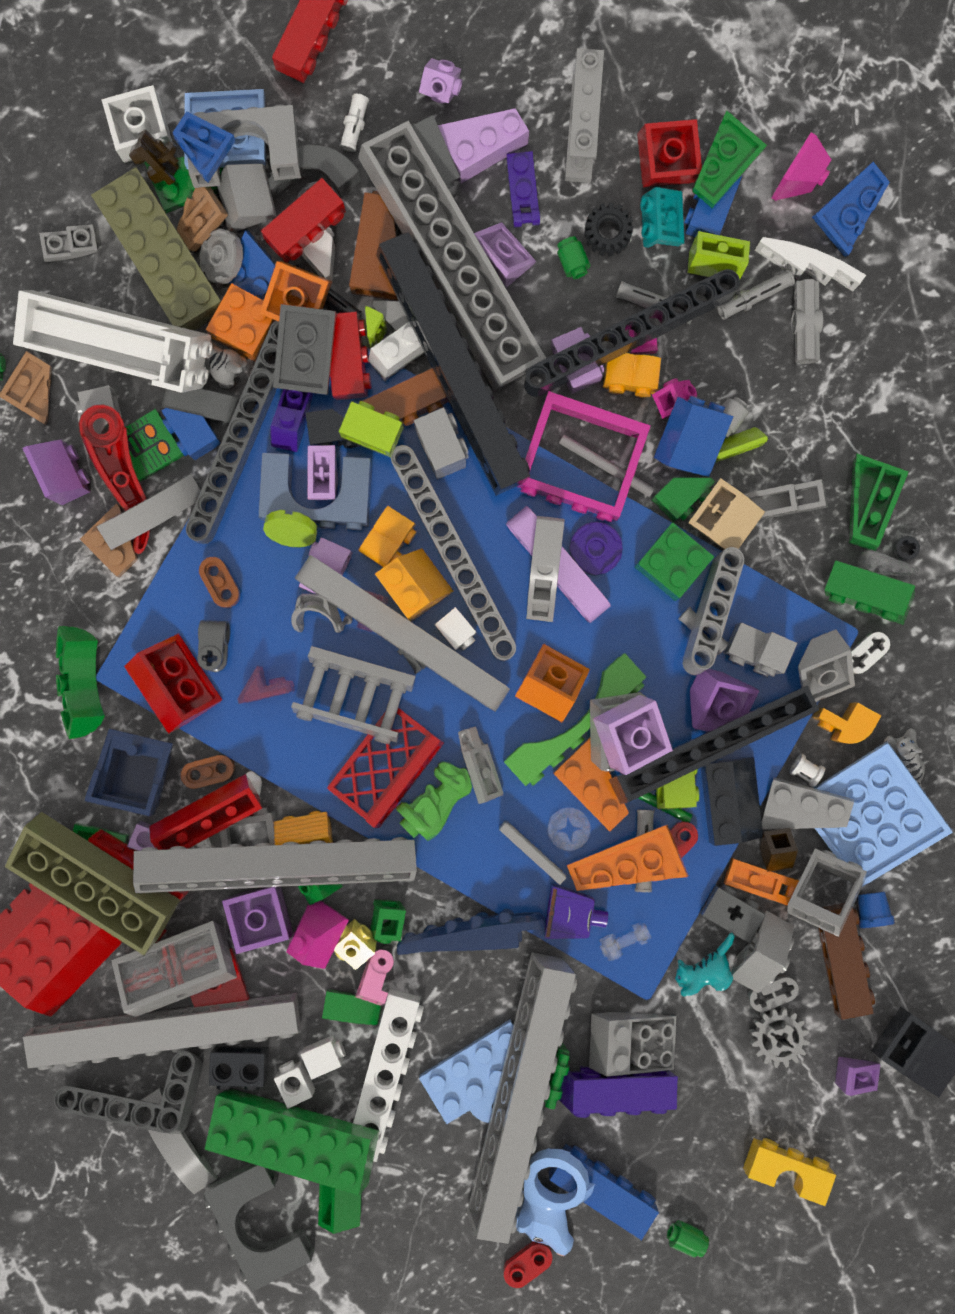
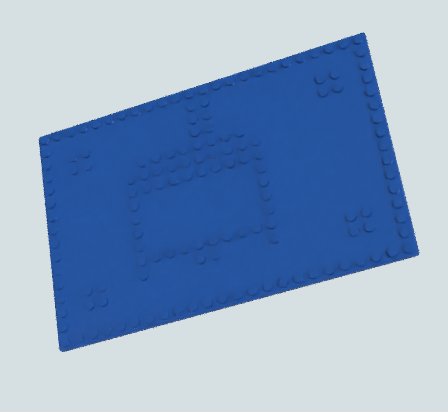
M367 362L365 363V371L370 373L372 385L371 389H367L368 397L336 400L332 396L330 376L328 395L313 393L309 412L333 409L345 418L351 401L359 404L360 401L416 375L403 368L384 381L374 367ZM277 388L215 537L208 544L195 542L186 533V522L96 675L97 681L155 714L124 666L138 652L178 633L198 662V628L200 621H229L230 640L228 643L226 667L220 672H211L202 668L222 698V701L179 729L322 812L327 811L330 817L368 839L376 838L380 841H391L394 838L403 837L407 840H414L416 866L495 913L500 914L504 909H510L514 913L539 912L546 919L551 883H558L499 830V826L504 821H508L565 873L566 879L560 884L561 886L577 891L567 865L637 837V810H654L653 830L668 825L670 829L681 820L637 798L631 802L624 803L629 814L609 832L553 774L590 738V729L582 735L585 740L573 750L569 747L562 753L565 758L554 768L549 765L542 771L545 776L534 786L531 783L525 786L503 760L522 743L551 739L574 726L590 708V700L595 699L600 686L602 671L623 653L646 676L642 681L644 687L638 692L656 701L672 749L706 733L707 731L698 730L692 726L690 689L697 675L689 674L683 667V657L691 630L678 618L689 607L697 614L712 562L723 551L679 527L712 554L714 558L682 597L674 601L635 568V565L672 523L629 497H626L619 519L609 522L598 519L597 514L587 511L586 514L576 512L571 509L572 505L563 502L561 505L552 504L546 501L545 496L536 494V497L529 496L521 492L519 487H514L496 496L449 402L444 404L443 407L447 415L452 413L458 427L457 439L463 438L469 452V458L466 459V468L437 480L416 433L414 423L405 426L403 423L404 428L396 447L406 445L414 451L516 644L514 656L509 660L501 661L494 657L398 477L391 457L362 445L356 448H344V445L335 446L338 473L336 498L340 493L342 485L343 457L371 459L369 526H362V530H348L346 525H335V529L319 528V524H316L317 536L315 541L319 543L322 537L351 550L353 554L343 577L407 619L375 575L383 567L358 550L387 506L416 524L414 530L417 533L409 545L404 543L399 552L405 555L422 548L454 592L412 623L510 688L495 712L428 667L415 674L403 655L400 656L397 652L399 648L354 618H352L351 624L345 625L344 630L337 633L332 622L326 616L309 610L304 613V630L302 632L294 630L291 618L298 597L301 594H313L300 588V582L295 579V576L308 559L313 544L306 547L281 545L271 540L263 531L265 521L259 518L262 453L289 454L292 457L291 490L295 501L299 505L308 509H321L330 505L335 499L308 500V446L311 445L307 423L298 452L271 446L270 426L283 389ZM258 403L255 405L251 413H255L258 410ZM427 412V413L422 414V415H420V416H418V417L420 418V417L425 416V415H427V414H429V413ZM242 427L237 438H244L248 434V427ZM507 428L509 434H513L517 441V450L521 458H526L531 441ZM538 446L529 478L614 507L618 491ZM231 451L228 453L226 462L232 463L236 461L238 452ZM400 454L396 462L404 466L410 462L411 457L408 454ZM227 476L218 477L216 487H224L228 480ZM414 477L409 481V486L412 489H419L423 485V480L419 477ZM216 500L207 502L206 512H213L216 509ZM427 500L421 505V509L425 513H431L436 508V504L431 500ZM524 507H529L536 516L565 519L562 547L569 555L572 536L578 528L586 523H607L618 532L622 540L623 550L621 559L615 568L606 574H586L611 605L593 622L589 623L558 587L553 622L526 619L532 556L506 525ZM204 524L197 526L195 529L196 537L205 535L207 529ZM438 524L433 532L435 535L442 537L448 533L449 528L445 524ZM451 547L446 552V557L453 561L461 556V551L456 547ZM216 557L221 559L228 567L240 590V599L235 606L223 608L213 601L199 574V566L204 559ZM724 558L725 563L728 566L732 567L731 562L727 558ZM744 564L722 638L729 641L735 625L742 622L764 633H776L796 642L797 645L785 673L775 674L774 677L770 675L765 677L753 671L754 667L747 663L744 666H740L729 661L730 656L724 654V651L716 656L713 666L709 669L721 671L758 689L759 693L750 711H753L801 688L798 666L811 639L837 630L847 645L851 647L858 635V630ZM213 567L210 570L212 576H216L219 572L218 567ZM465 570L459 574L458 579L462 584H470L474 576L470 571ZM717 582L718 588L725 591L724 586ZM230 590L223 592L225 600L231 597ZM476 594L471 598V604L475 608H482L486 604V598L481 594ZM710 606L711 613L717 616V610ZM455 607L476 631V634L473 636L476 641L464 651L461 647L455 650L435 626L439 620ZM337 608L343 621L344 617L348 614ZM490 617L484 621L483 626L486 631L494 632L498 629L499 623L495 618ZM702 630L710 638L709 634ZM501 641L496 645V651L501 656H507L511 652V645L506 641ZM543 644L590 669L575 703L563 722L515 697ZM311 646L415 676L412 692L406 691V693H402L398 708L442 740L444 745L399 804L401 802L410 804L417 796L425 792L427 784H432L435 788L442 784L434 776L435 767L437 768L439 762L446 761L458 768L467 769L461 751L458 732L471 727H476L479 738L484 745L488 744L504 794L479 804L472 785L471 793L456 802L441 832L429 841L420 833L413 838L399 824L404 817L396 810V807L380 828L372 827L362 816L327 789L368 734L312 718V721L299 719L296 717L297 713H293L291 708L293 702L303 705L315 668L308 658ZM695 655L694 658L696 663L702 666V659L698 655ZM217 656L208 657V662L217 661ZM328 668V671L324 672L313 708L329 712L340 678L338 670ZM354 675V678L350 679L340 716L355 720L366 685L365 678ZM380 683V686H376L365 723L375 726L385 713L392 692L389 685ZM397 713L391 730L403 728L402 717ZM812 714L715 761L754 757L759 804L761 805L771 788L773 778L778 776ZM406 721V723H407V728H409V727H414V726H412L409 722ZM419 730L408 731L409 747L420 745L426 736ZM403 732L398 733L397 743L390 742L391 749L405 747ZM373 738L371 741L372 752L386 750V744L378 742ZM366 747V749L363 751V753H367V752H368V748H367V747ZM410 750V757L415 750ZM406 751L391 753L393 768L403 767L407 762ZM387 753L373 755L374 770L389 769ZM368 756L357 759L355 762L356 773L370 771ZM701 768L697 769V774L695 775V786L699 788V801L696 802L697 807L681 808L692 814L689 823L694 825L698 831L696 844L682 858L689 875L688 877L652 881V892H636V883L578 891L594 898L595 910L608 911L607 927L591 926L589 938L546 939L543 934L544 928L528 931L645 1000L652 997L739 844L714 846L709 843ZM616 770L609 771L611 777L621 774ZM394 771V777L398 774L399 771ZM389 772L375 774L376 788H387L390 784ZM371 775L357 777L358 792L372 790ZM352 777L343 778L336 788L343 794L354 793ZM656 789L650 793L656 795ZM383 792L377 793V797L379 798ZM373 794L359 795L360 807L367 813L374 805ZM354 796L348 797L355 803ZM683 831L680 834L681 840L689 838L688 831Z

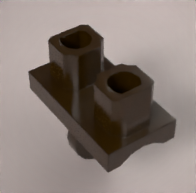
M147 130L142 131L137 143L131 147L129 157L135 164L140 165L146 161L150 165L147 174L155 184L165 181L168 185H171L175 182L174 175L179 168L177 163L179 160L174 155L177 146L173 142L164 144L160 139L156 141Z

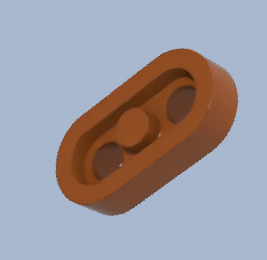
M209 557L204 559L199 566V574L213 601L223 608L235 606L240 599V590L228 567L219 558ZM213 567H218L219 569L216 576L210 574V570ZM230 590L231 597L225 600L223 592Z
M217 755L194 761L183 767L181 780L186 787L191 789L229 780L234 775L235 763L226 755ZM220 763L226 765V771L224 773L218 771V765ZM194 770H198L200 772V778L198 780H195L192 777V773Z

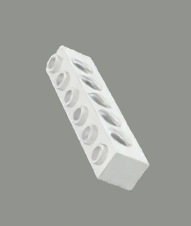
M390 989L353 1122L361 1126H365L368 1123H374L378 1126L380 1132L374 1162H377L379 1153L384 1154L389 1137L384 1136L386 1126L392 1127L396 1112L391 1110L393 1100L399 1101L403 1086L398 1084L400 1074L406 1075L410 1059L406 1058L405 1055L407 1048L413 1049L417 1032L412 1031L414 1022H420L424 1006L419 1005L421 997ZM396 1017H403L408 1024L404 1028H398L394 1025L393 1020ZM391 1043L397 1044L400 1047V1052L391 1054L387 1051L386 1046ZM389 1070L393 1074V1078L384 1080L379 1076V1072ZM380 1096L385 1099L386 1104L376 1106L372 1102V1098Z

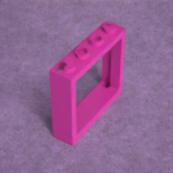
M548 391L525 458L530 470L551 410L637 438L614 507L528 478L525 483L517 487L521 488V492L532 497H536V494L545 496L546 501L552 504L561 505L563 502L572 505L571 509L576 512L586 514L587 511L597 514V518L602 521H617L621 515L651 425Z

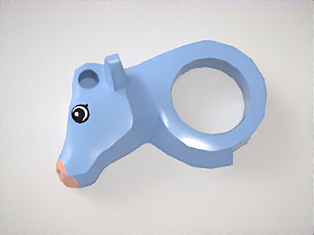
M548 1148L535 1153L529 1160L530 1174L529 1178L524 1180V1199L521 1207L517 1208L516 1228L519 1233H526L532 1241L549 1245L558 1255L565 1256L571 1251L574 1242L573 1237L568 1231L565 1210L576 1207L586 1201L593 1193L595 1184L589 1183L587 1170L582 1162L571 1155L570 1152L563 1149ZM547 1167L561 1168L573 1176L577 1183V1188L567 1194L554 1193L541 1184L537 1173Z

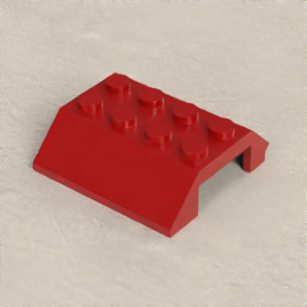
M30 883L29 887L32 891L24 889L10 904L13 911L6 908L0 914V987L24 1008L52 1017L119 947L122 941Z

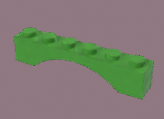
M623 653L602 671L600 686L595 699L637 693L644 687L642 681L646 676ZM590 708L574 726L564 733L539 742L522 743L503 760L504 763L525 786L529 783L534 786L545 776L542 773L549 765L554 768L565 758L562 755L569 747L573 750L585 740L582 735L590 729Z

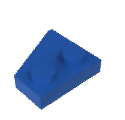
M187 111L172 132L176 142L208 183L235 143L233 134Z

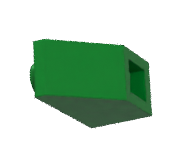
M673 478L651 501L673 523L678 518L683 521L694 511L691 505L697 499L702 503L712 491L710 487L715 481L712 478Z

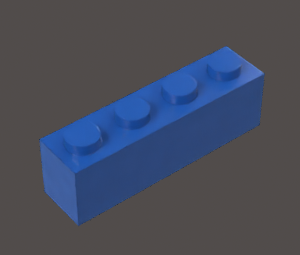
M742 176L713 209L696 194L694 195L693 199L698 200L695 209L690 208L684 221L685 224H688L685 234L696 237L698 231L720 235Z
M565 1144L562 1149L570 1152L571 1155L582 1162L588 1172L589 1183L595 1184L593 1193L584 1203L642 1240L659 1214L655 1202L656 1199L644 1190L640 1193L632 1187L633 1184L625 1177L619 1175L617 1178L611 1174L610 1169L604 1163L598 1160L595 1163L588 1159L587 1153L577 1146L572 1148ZM550 1167L548 1170L550 1181L568 1193L573 1192L577 1188L575 1179L566 1170Z

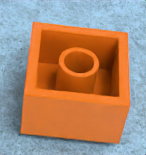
M231 283L206 331L215 341L256 362L268 331L276 320L259 314L263 304L262 299Z

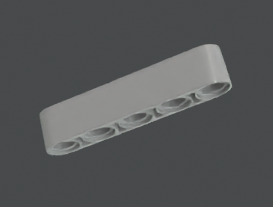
M735 547L726 548L712 562L683 657V667L691 675L701 674L712 667L715 662L744 565V555ZM724 558H727L731 562L732 567L728 566L725 563ZM717 582L724 586L725 591L718 588ZM710 606L717 610V616L711 613ZM702 630L709 634L710 641L703 637ZM695 655H698L702 659V666L696 663L694 658Z

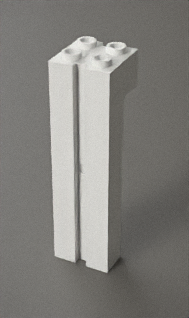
M34 290L19 291L13 345L152 380L151 385L181 393L202 389L203 385L207 382L208 370L204 367L205 358L208 359L212 353L211 335Z

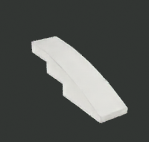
M763 237L755 249L756 252L781 269H789L796 279H799L802 273L806 272L826 286L831 278H833L853 292L866 276L864 273L835 257L789 241Z

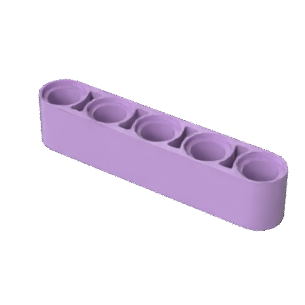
M526 506L511 518L506 525L532 556L537 516ZM562 547L557 587L579 613L591 623L611 605Z

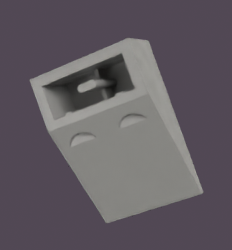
M626 1012L592 1013L589 1068L605 1076L674 1070L677 1016Z

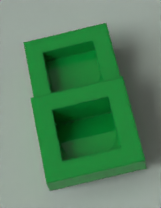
M329 989L326 991L322 1018L348 1023L378 1025L382 1005L356 998V994Z

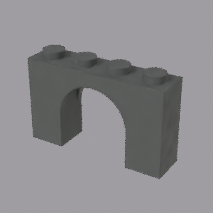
M248 1163L209 1184L204 1191V1203L209 1211H213L216 1217V1227L221 1235H225L229 1243L228 1251L232 1259H236L241 1268L240 1274L243 1282L249 1284L252 1292L310 1263L315 1250L303 1226L277 1240L269 1242L256 1240L246 1233L240 1221V1208L249 1200L273 1189L278 1180L275 1170Z

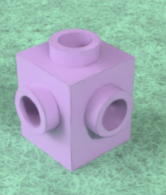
M431 58L424 67L419 93L430 96L437 103H449L454 95L458 96L463 82L462 79H459L461 69L455 67L454 63L448 60L438 61Z

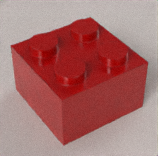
M697 119L644 124L637 133L643 187L694 183L702 169Z

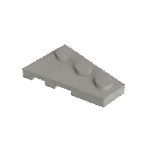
M774 777L762 818V829L847 827L854 799Z

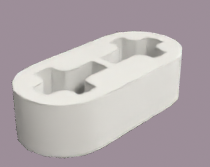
M870 633L851 649L852 657L865 655L860 661L861 667H853L854 674L867 671L887 653L890 648V640L884 633ZM872 639L881 640V643L879 644L881 649H873L871 652L868 651V649L871 646H873Z

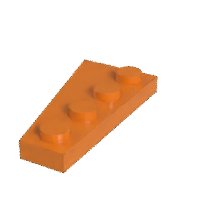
M668 825L567 865L577 891L689 876Z

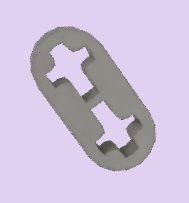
M779 975L775 977L771 986L766 985L760 991L763 995L771 994L763 999V1004L760 1005L757 1001L754 1002L757 999V992L751 989L748 991L747 999L753 1009L765 1012L795 999L799 989L797 983L791 977ZM785 982L791 985L788 988V994H784L782 991L775 993V991L782 988L781 983Z

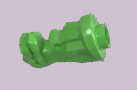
M446 761L439 762L437 768L435 767L434 776L442 784L437 788L432 784H427L425 792L417 796L410 804L401 802L396 807V810L404 817L399 824L413 838L419 833L427 841L435 838L446 824L456 802L471 793L472 784L466 768H458Z

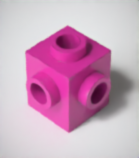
M677 378L663 384L664 388L652 394L662 419L670 417L677 397L689 399L690 395L697 397L696 389L690 380L678 381Z

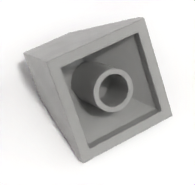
M833 630L811 639L798 666L801 688L808 685L817 702L854 687L851 649L838 631Z

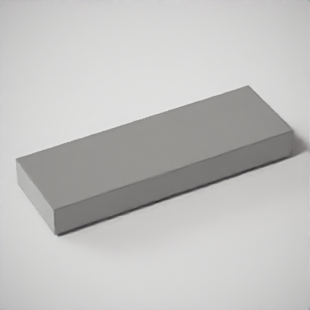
M504 821L499 826V830L559 885L566 879L565 873L508 821Z

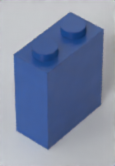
M690 395L689 399L677 397L654 458L668 467L709 477L734 416L724 412L726 407L710 401L708 406L704 404L705 400Z

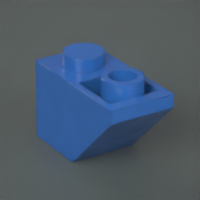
M169 408L161 410L166 418L162 422L170 434L176 433L180 440L176 444L184 456L189 455L194 460H197L221 445L217 435L203 416Z

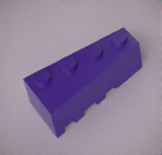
M580 1066V1072L568 1071V1075L564 1076L561 1086L563 1092L559 1101L574 1116L581 1118L589 1117L590 1113H599L603 1116H615L616 1112L640 1115L642 1111L665 1114L667 1110H677L678 1076L669 1070L605 1076L589 1067Z

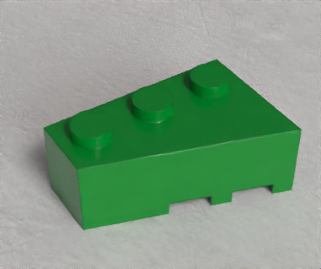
M856 454L852 467L849 543L873 552L877 550L907 478L908 471Z
M835 561L824 591L831 602L840 605L847 603L854 606L858 611L873 613L888 621L904 625L915 596V585Z

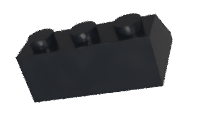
M754 757L713 761L701 767L709 843L719 846L744 843L762 838L763 829Z

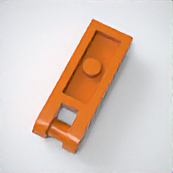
M731 858L723 883L788 905L799 880L773 871L767 872L764 868ZM782 884L787 885L785 895L779 894Z

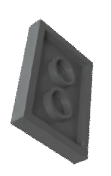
M281 304L273 388L328 395L336 311Z

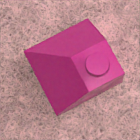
M812 132L771 197L775 201L810 193L816 184L822 186L830 171L826 168L831 162V158L817 136Z
M322 900L312 905L308 903L286 952L302 965L325 969L349 920Z

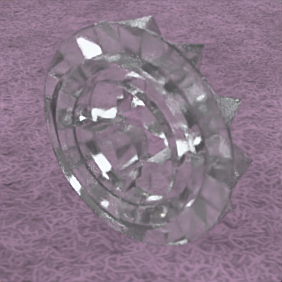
M563 808L555 812L550 818L548 835L551 842L559 849L573 851L583 847L589 839L591 826L586 815L580 810ZM567 818H569L572 826L581 828L572 832L571 841H569V837L565 832L557 831L566 827Z

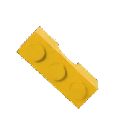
M753 1138L743 1166V1170L748 1178L774 1187L778 1176L782 1172L794 1171L797 1173L793 1188L799 1197L826 1206L836 1178V1174L830 1168V1164L827 1161L818 1157H814L813 1160L806 1158L801 1151L791 1147L788 1150L778 1147L779 1144L767 1138H763L762 1141Z

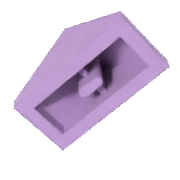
M335 445L308 446V500L335 499L338 485Z

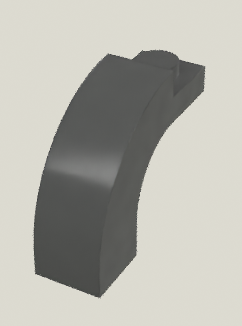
M321 145L298 146L301 178L274 181L272 172L267 176L274 200L294 183L304 178H323L341 198L361 181L359 170L347 157L332 148Z

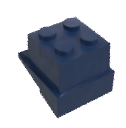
M109 729L96 769H94L85 801L146 816L156 814L172 755L170 753L173 743Z

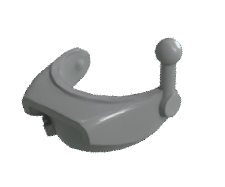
M301 594L297 599L291 618L292 626L297 632L304 630L303 617L305 611L309 610L326 616L332 622L337 633L343 631L344 626L351 624L353 621L349 615L345 616L342 621L337 607L318 594Z

